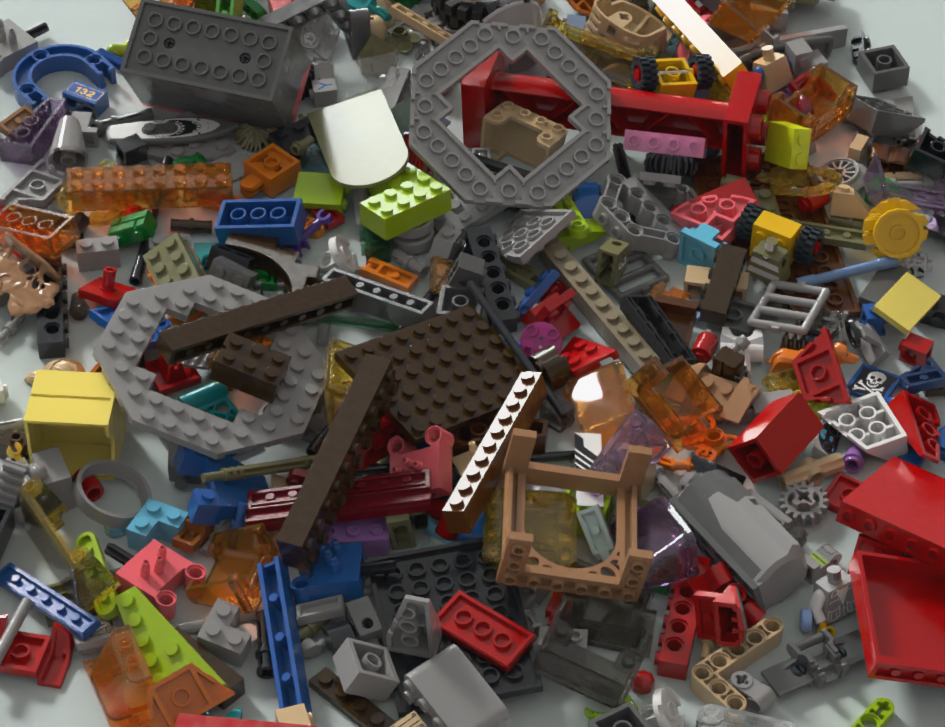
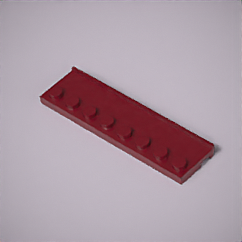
M430 469L356 478L354 486L349 488L345 505L340 507L336 523L431 511ZM302 485L248 491L247 519L245 520L247 532L251 534L281 530Z

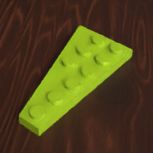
M136 586L114 597L148 686L155 684L189 663H193L203 672L211 675L224 686L229 687Z

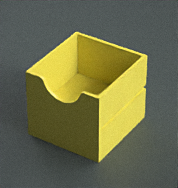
M37 370L23 420L30 464L33 463L32 453L58 446L71 477H73L78 469L95 460L106 459L119 462L126 433L124 408L120 407L114 396L115 391L111 385H108L103 374ZM107 474L96 475L98 479L115 480L116 478Z

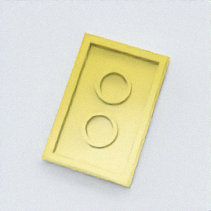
M906 272L874 305L872 311L907 335L940 300L941 295L909 272Z

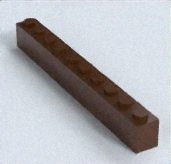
M521 372L442 510L449 533L471 534L501 480V470L513 428L528 430L548 395L542 372Z

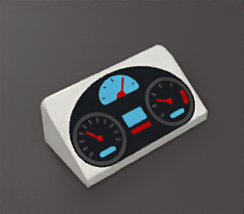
M822 418L821 423L824 425V428L816 436L813 445L812 457L821 458L837 452L842 434Z

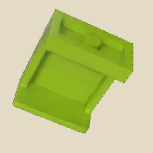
M299 172L293 198H302L304 207L307 209L337 210L343 215L344 210L348 209L347 195L351 194V188L337 184L330 173Z

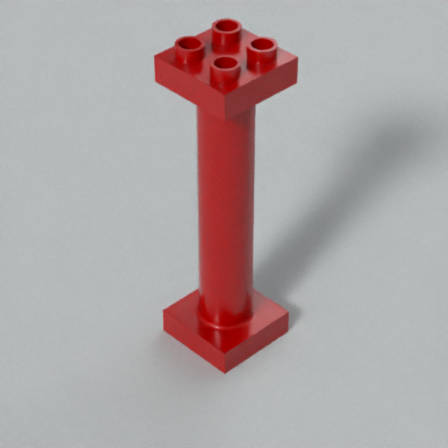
M496 52L462 80L463 144L467 148H480L483 117L505 101L513 102L524 109L546 117L555 123L563 125L566 129L577 130L567 119L580 106L552 78L505 72L504 57L499 52ZM738 70L729 102L611 86V135L624 137L625 129L707 138V148L722 150L721 179L722 176L726 177L727 173L747 179L749 170L759 171L762 147H756V145L766 146L769 124L764 122V116L760 114L768 115L771 91L761 90L762 73Z

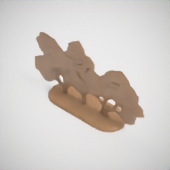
M5 232L4 238L11 247L2 249L0 246V252H4L0 256V297L4 293L10 294L7 306L10 315L16 317L24 314H37L42 308L48 309L55 305L54 296L59 292L60 288L55 282H61L58 273L42 257L14 236ZM14 250L24 259L22 261L11 260L12 251ZM29 262L39 271L36 274L27 275L22 271V267ZM43 274L47 275L55 282L45 283L43 279ZM38 278L36 281L39 282V285L36 289H33V281ZM42 284L45 285L44 289H41Z

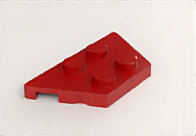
M823 327L820 330L821 334L814 342L810 341L805 346L804 351L798 354L792 361L802 396L809 403L852 404L829 329Z
M576 336L569 341L559 354L560 357L564 355L568 360L572 377L579 378L589 371L601 367L600 361L611 357L613 360H616L620 357L616 349Z

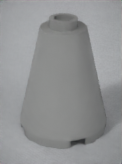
M67 115L59 120L48 154L49 165H54V169L57 171L73 173L76 172L77 168L82 167V170L86 168L89 158L79 120L72 115Z

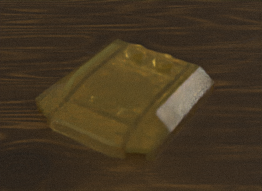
M496 487L483 510L482 561L485 563L486 560L497 564L499 568L502 550L504 488ZM525 489L524 529L525 533L533 534L532 547L548 561L563 567L571 566V568H575L577 562V499L567 492ZM527 560L529 565H538L536 560Z

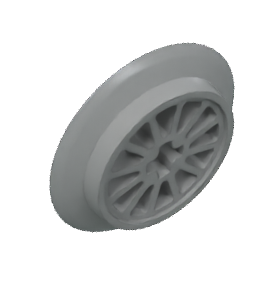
M839 157L824 162L814 172L813 176L817 186L825 187L831 197L833 186H838L839 184L849 185L850 188L858 191L867 182L869 173L862 163L850 158Z

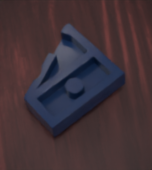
M931 357L926 359V365L922 367L916 365L910 371L899 375V383L905 391L912 394L930 389L935 390L945 387V373Z

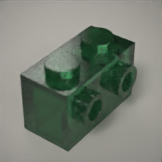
M362 225V230H359V242H363L361 244V256H365L366 262L371 257L386 263L391 262L390 239L386 241Z

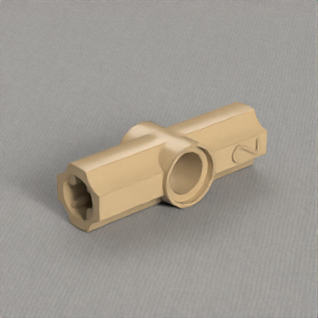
M835 452L816 460L812 457L804 458L797 467L777 475L780 489L784 492L786 486L792 488L793 482L801 485L802 481H805L808 485L814 482V487L818 486L824 481L825 477L845 470L843 456L839 452Z

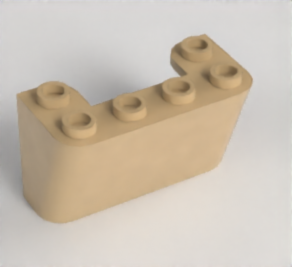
M505 101L483 117L480 148H490V153L498 154L497 156L490 155L491 159L500 161L505 156H509L533 168H537L564 146L568 130L563 125L555 123L546 117L535 114L513 102Z

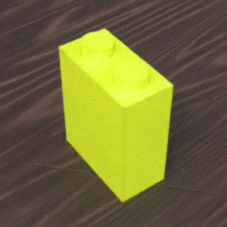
M769 121L764 161L788 169H807L812 129L784 121Z

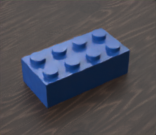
M302 198L223 200L214 230L219 244L224 246L229 233L279 238V245H299L307 214Z

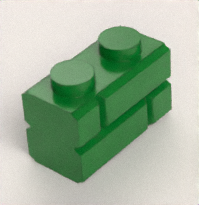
M147 209L112 219L108 236L117 235L118 246L121 248L154 237L158 224Z

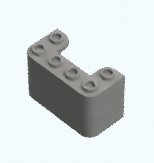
M455 644L450 645L404 675L403 696L409 705L419 706L424 713L428 712L433 718L432 722L435 727H510L511 715L504 703Z

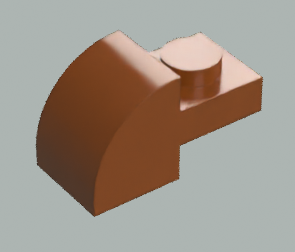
M188 516L184 521V528L173 538L172 546L193 554L198 548L201 549L209 540V535L214 531L215 525H192Z

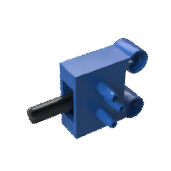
M332 539L331 545L321 547L319 560L316 564H313L311 571L307 572L298 569L300 576L291 581L290 586L295 604L336 595H343L344 601L362 598L364 596L365 576L396 572V560L366 562L362 541L339 544L337 539Z

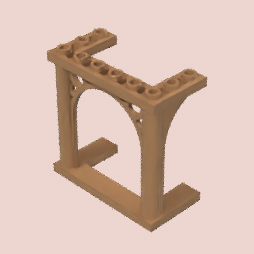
M513 428L501 470V480H504L502 550L496 583L595 596L603 599L623 600L625 602H637L653 560V551L637 549V497L652 457V448L629 445L620 473H606L530 462L537 438V431ZM526 483L616 496V545L612 554L600 564L592 567L568 568L552 563L537 553L532 547L533 534L525 533L524 529ZM527 560H536L538 565H529ZM601 570H608L614 576L602 575Z

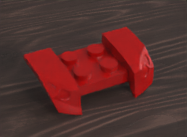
M8 614L0 615V639L9 624ZM56 622L53 623L51 636L18 631L0 665V672L36 678L37 685L61 689L73 655L74 641L71 632Z

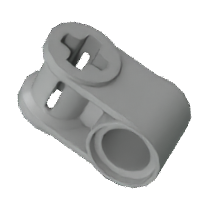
M736 671L731 676V684L745 697L747 701L746 710L750 714L757 717L761 716L775 702L776 695L774 691L749 673Z

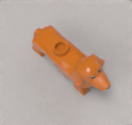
M840 342L834 343L840 366L845 363H857L859 356L849 352L846 345ZM781 348L776 351L771 359H766V364L771 365L769 377L781 379L782 373L780 371L795 373L792 361L804 349L797 351Z

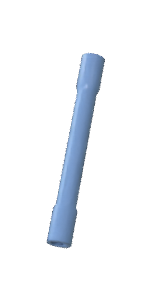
M881 257L874 261L795 278V283L800 281L806 282V285L817 286L864 273L898 267L899 261L898 258Z

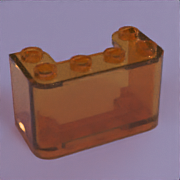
M822 63L809 69L806 75V85L799 91H795L789 98L786 99V94L782 91L774 93L771 96L768 115H766L768 123L769 121H784L812 129L810 145L850 115L858 88L856 84ZM806 95L812 100L815 110L814 115L810 112L805 115L795 108L798 97Z

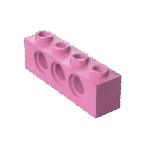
M625 129L623 149L706 159L708 139Z

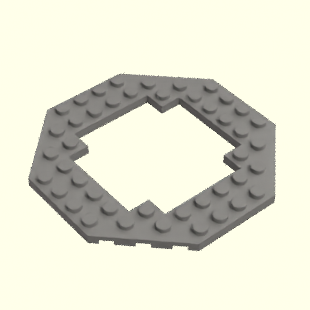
M471 20L412 67L409 148L464 204L553 209L610 161L611 80L557 27L548 26L547 28L536 27V25L527 24L514 26L501 22H491L489 24ZM496 52H499L511 65L527 54L580 106L567 119L579 133L526 177H523L511 164L506 166L497 175H494L441 122L454 110V107L442 95Z
M212 275L127 291L92 354L95 361L99 362L102 368L101 372L108 385H111L115 391L114 396L120 407L126 411L127 419L131 426L216 460L225 458L226 454L250 452L255 447L263 445L266 448L282 444L283 440L292 438L293 440L302 439L329 381L331 372L302 325H298L265 336L274 340L269 349L270 352L274 349L292 358L287 374L273 403L268 402L262 416L240 408L232 423L150 390L157 374L137 366L165 314L186 322L193 308L213 316L223 311L233 310L243 305L246 306L260 300L269 299Z

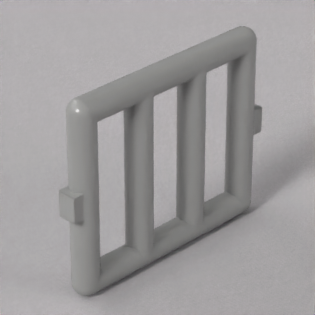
M772 280L748 318L747 325L769 329L772 333L787 332L806 335L828 298L830 290L825 287L806 285V282L798 281L797 283ZM776 289L819 296L817 300L774 294ZM770 301L808 307L811 310L809 313L768 307L766 305ZM761 314L804 322L802 326L760 320L758 318Z

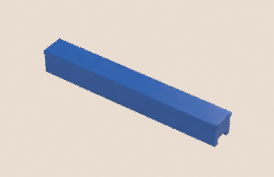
M276 556L273 562L266 565L258 563L257 569L279 709L304 703L307 713H312L293 593L290 586L288 566L283 564L280 557Z

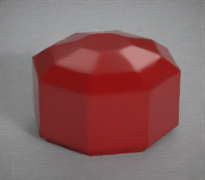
M645 670L634 672L630 679L633 692L638 694L651 693L654 688L655 679L652 673Z

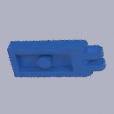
M555 269L544 270L537 277L538 282L534 286L531 285L524 292L525 297L516 307L520 315L526 314L560 276Z

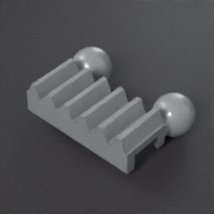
M7 457L0 473V506L12 507L16 520L20 524H28L33 520V510L28 506L16 508L25 476L29 475L33 482L41 483L47 477V470L40 464L29 466V464L25 463L23 465L11 461V458Z

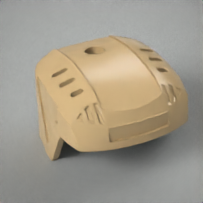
M595 0L584 29L583 41L588 50L608 64L618 63L630 67L633 66L631 62L634 60V57L653 56L655 59L659 58L660 54L668 48L673 34L657 17L633 3L625 0L611 2V0Z

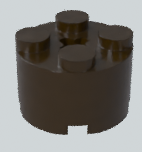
M548 345L528 356L536 370L542 372L544 381L551 391L555 392L571 382L568 380L572 377V371L564 355L560 357L556 352L559 349L553 345Z

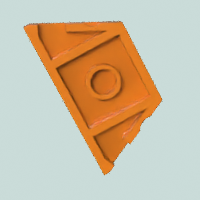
M189 663L147 688L149 727H174L179 713L201 715L234 696L235 692L218 682L211 675L203 672L193 663Z

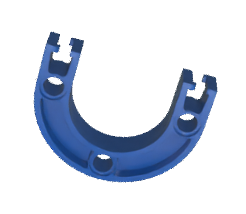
M56 44L34 50L16 64L12 73L14 95L20 107L23 105L28 106L39 117L40 113L37 106L42 108L45 114L50 113L51 110L49 97L36 83L50 73L58 71L77 72L86 76L100 89H104L107 86L104 82V77L110 80L111 84L117 83L115 67L107 59L91 48L75 44Z

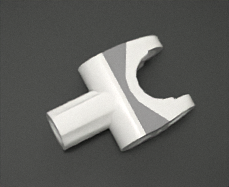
M722 327L719 350L724 346L730 348L735 344L734 340L737 337L731 333L729 327ZM754 328L753 334L747 337L751 342L745 351L742 349L739 351V353L745 355L744 365L747 366L743 377L748 379L751 377V362H763L764 339L762 330L759 328Z

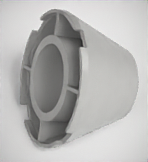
M523 0L507 4L482 20L483 23L489 24L491 22H501L514 26L527 24L543 28L541 8L534 0H530L531 3H524ZM527 54L512 65L504 58L505 70L510 73L524 71L536 64Z

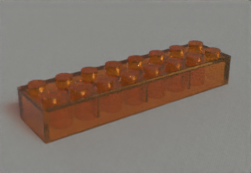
M178 163L172 165H116L112 167L67 168L68 212L128 210L131 208L221 207L223 200H233L231 163Z

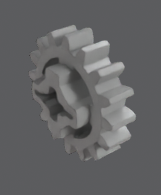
M802 481L801 485L793 482L792 488L786 486L785 492L781 491L779 507L780 511L793 519V524H797L800 521L802 526H805L806 522L809 521L813 525L814 519L821 521L822 515H827L829 499H827V492H822L821 486L814 487V482H811L809 485H806L805 481Z

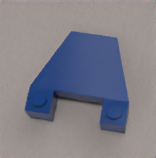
M178 445L173 459L177 474L183 476H201L202 473L220 471L221 468L244 466V464L228 455H225V458L216 460L181 445ZM265 476L222 482L221 480L205 482L207 489L194 488L187 506L190 522L192 525H217L222 520L230 519L232 521V518H235L239 502L247 503L248 491L269 489Z

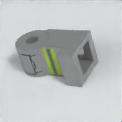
M828 543L822 544L809 555L805 553L811 575L807 573L804 579L811 585L814 584L815 581L827 575V567L839 564L842 555Z

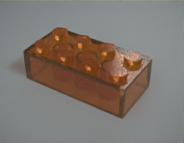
M12 202L0 211V246L2 248L11 247L4 238V233L8 232L40 257L56 260L80 238L74 216Z

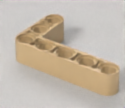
M767 617L748 629L746 641L744 643L740 642V647L723 646L692 667L690 690L728 725L738 726L744 722L747 701L727 681L731 679L733 673L744 670L781 644L784 625L781 619L777 617Z

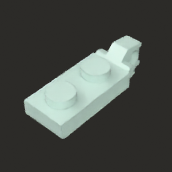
M599 504L576 512V515L593 556L597 560L602 559L604 561L614 551L615 543Z

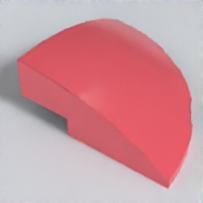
M708 195L701 197L699 202L690 204L687 201L670 212V216L682 228H697L700 224L706 223L720 230L719 235L713 241L720 243V245L723 242L730 245L736 237V224L739 222L738 218L741 217V212L744 211L747 203L756 204V200L739 195H731L730 198H718L717 195Z

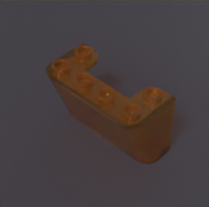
M723 0L718 6L717 11H714L708 18L710 20L709 25L753 44L767 26H770L785 11L792 0Z

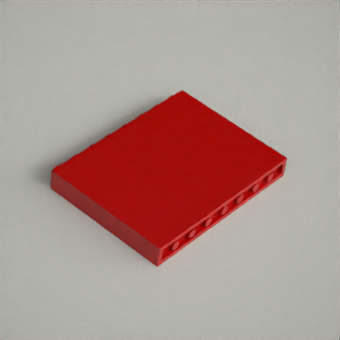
M893 456L841 501L835 521L945 571V478Z
M856 550L848 566L868 678L945 688V571L915 558Z

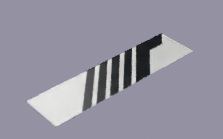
M574 432L575 468L603 472L601 434ZM576 491L577 506L599 504L600 507H604L603 494Z

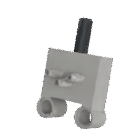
M0 19V78L5 73L13 70L24 56L38 49V42L34 38L49 31L46 22H42L24 31L10 19L5 21Z

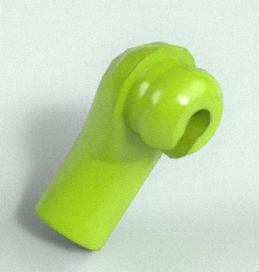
M129 39L124 44H111L106 50L119 57H124Z

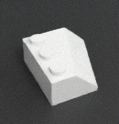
M879 391L853 399L852 404H838L817 412V415L868 454L884 460H889L893 456L898 457L907 454V434Z

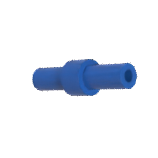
M239 502L235 518H232L230 525L232 530L228 541L229 547H237L240 532L244 530L246 523L244 518L248 507L246 502Z

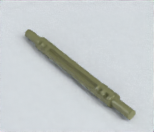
M317 454L221 468L220 471L202 473L201 481L203 483L218 480L227 482L289 472L294 468L306 470L311 468Z

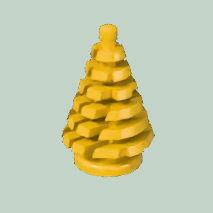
M900 197L888 198L886 201H881L871 209L868 217L863 222L862 231H865L862 235L864 244L876 246L872 247L873 250H869V252L878 258L886 256L898 258L899 263L903 262V258H911L923 247L920 246L922 241L927 240L929 229H923V226L928 225L926 215H919V213H912L910 211L921 210V208L908 200H900Z

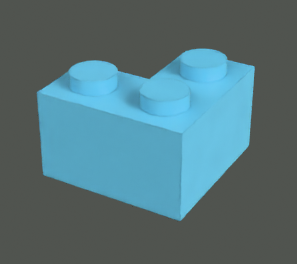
M149 498L126 528L128 547L140 552L153 539L157 541L161 539L172 544L173 538L184 528V521L189 516L188 512Z

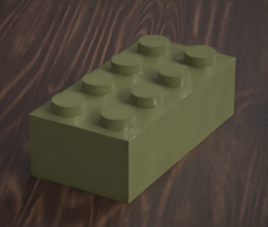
M177 232L143 255L156 285L205 276L189 244ZM193 308L189 317L198 312L199 310Z

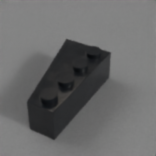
M308 117L268 134L269 145L274 143L298 159L302 165L308 161V157L321 152ZM308 135L314 137L315 142L312 143H316L315 147L305 151L302 156L292 154L290 147L294 141H300Z
M925 126L907 167L945 184V139L941 136L935 137L930 133L931 129Z

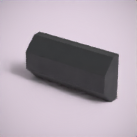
M652 295L623 296L620 300L621 312L658 355L661 368L666 375L676 374L686 364H694L698 360Z

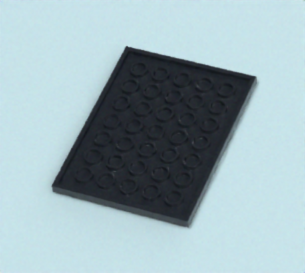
M502 534L366 558L367 562L394 559L397 563V571L394 573L369 575L378 619L383 629L382 639L384 647H387V633L405 595L430 599L436 613H438L460 590L529 631L518 586L496 583V575L501 561ZM442 634L436 654L452 644L457 645L500 699L543 691V683L533 644L507 673ZM389 651L400 681L393 690L398 717L404 718L414 710L418 715L425 714L419 706L416 707L414 704L409 705L403 696V682L405 674L426 662L429 658Z

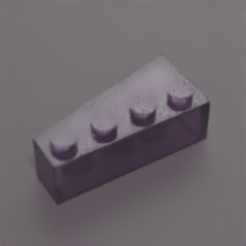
M48 97L33 110L32 116L25 117L20 121L21 125L17 129L12 128L7 132L8 136L5 139H0L1 160L4 162L35 165L42 159L52 145L59 120L70 115L67 99Z

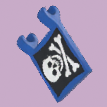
M864 363L847 384L850 395L862 397L879 391L887 404L895 398L890 396L897 386L904 390L899 383L898 375Z

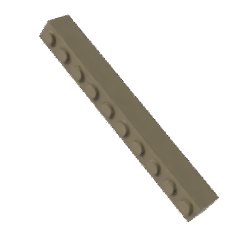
M558 237L545 244L544 249L538 252L540 262L547 270L555 269L560 274L556 280L563 282L565 285L564 291L572 287L577 293L572 301L611 348L617 350L621 360L641 384L645 385L662 377L658 355Z

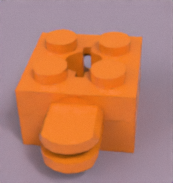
M274 143L268 145L243 161L244 178L240 180V192L246 197H252L260 191L271 198L275 197L297 182L298 173L301 172L300 161Z

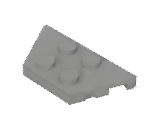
M40 159L0 197V206L45 207L66 186V179L62 175L57 174L53 167L48 168L44 159Z

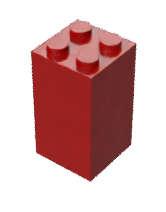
M798 391L770 402L732 442L728 450L752 483H756L782 474L824 428V425Z

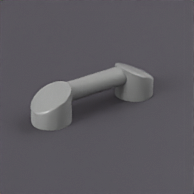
M345 616L330 619L329 624L345 620ZM324 636L317 643L310 638L302 641L301 647L304 658L312 659L322 653L323 649L327 646Z

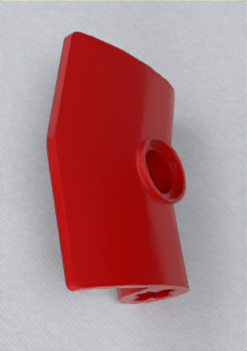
M724 561L711 566L704 574L687 579V583L694 594L696 591L723 593L729 585L736 586L742 600L748 629L759 623L767 613L752 599L746 597L745 588L734 582V578Z

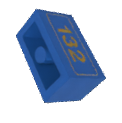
M74 80L62 92L63 105L66 109L72 110L77 105L87 104L94 108L97 117H99L109 108L108 91L84 82ZM81 107L76 111L91 112L93 110L88 107Z

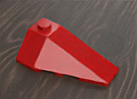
M902 390L887 405L907 434V442L920 457L938 464L940 462V445L937 439L940 437V432L937 431V427L940 426V418L936 406Z

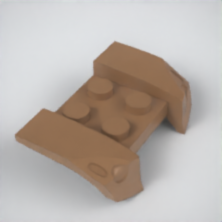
M691 363L686 364L675 374L662 396L666 400L679 404L688 413L699 417L710 416L722 425L726 421L740 425L752 402L762 389L754 385L746 377H743L739 383L711 374L712 370L709 369L706 363H697L695 365Z

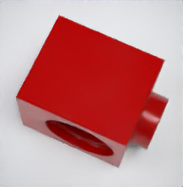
M910 332L907 338H903L899 343V360L914 367L916 365L921 367L926 365V359L932 356L934 341Z

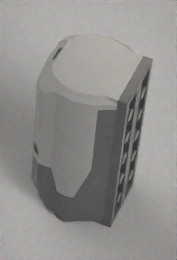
M718 469L697 473L691 477L681 492L669 500L676 525L707 558H711V562L714 565L724 561L734 578V582L742 585L746 590V597L752 599L762 609L766 610L773 604L789 597L803 582L808 566L806 555L801 545L735 477H730L725 471Z

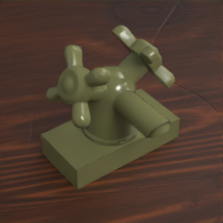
M427 512L386 516V524L394 550L417 546L412 527L413 522L410 517L424 515Z

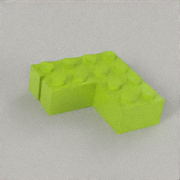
M407 163L403 171L390 181L370 187L369 193L374 196L360 202L361 224L386 241L452 210L451 189L410 163Z

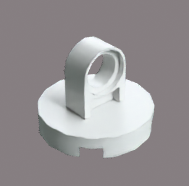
M341 234L331 237L328 241L329 250L321 254L317 260V265L320 266V269L328 273L334 267L351 274L358 270L355 252L350 253L348 246H350L349 241ZM331 259L330 264L324 267L325 262Z
M670 687L656 689L653 693L652 704L643 707L639 711L650 727H684V715L679 716L677 708L681 706L680 700Z

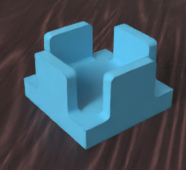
M706 223L700 224L697 228L692 227L689 229L684 227L680 231L678 262L685 266L714 267V255L716 251H720L721 245L713 240L719 235L720 230Z

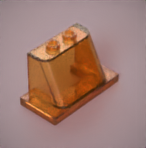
M683 355L665 364H662L655 356L623 383L677 454L711 427L706 419L722 408V405Z
M128 624L114 629L109 634L99 657L83 661V666L109 727H149L147 688L154 684L153 677Z

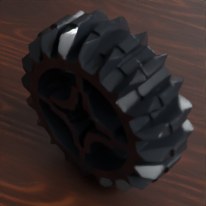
M649 152L644 160V170L651 173L694 178L697 176L699 168L698 159L694 157Z

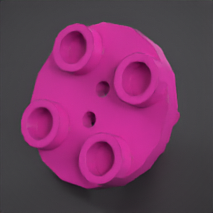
M535 322L527 325L520 337L521 348L527 357L548 345L557 347L559 349L556 351L558 354H560L562 349V337L559 330L547 322Z

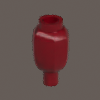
M802 95L798 97L795 103V112L798 119L803 122L804 127H810L812 125L811 120L815 114L814 104L808 96Z

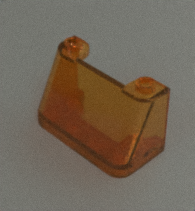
M622 361L611 362L568 381V386H564L565 399H569L570 403L574 404L579 433L601 434L602 448H610L617 439L630 445H635L636 414Z
M259 523L214 533L208 550L215 563L204 584H201L198 580L188 583L185 589L187 598L194 604L212 608L216 600L221 598L240 606V613L249 614L257 612L262 603L257 564L262 563L266 565L273 562L274 557L279 556L278 550L264 524Z

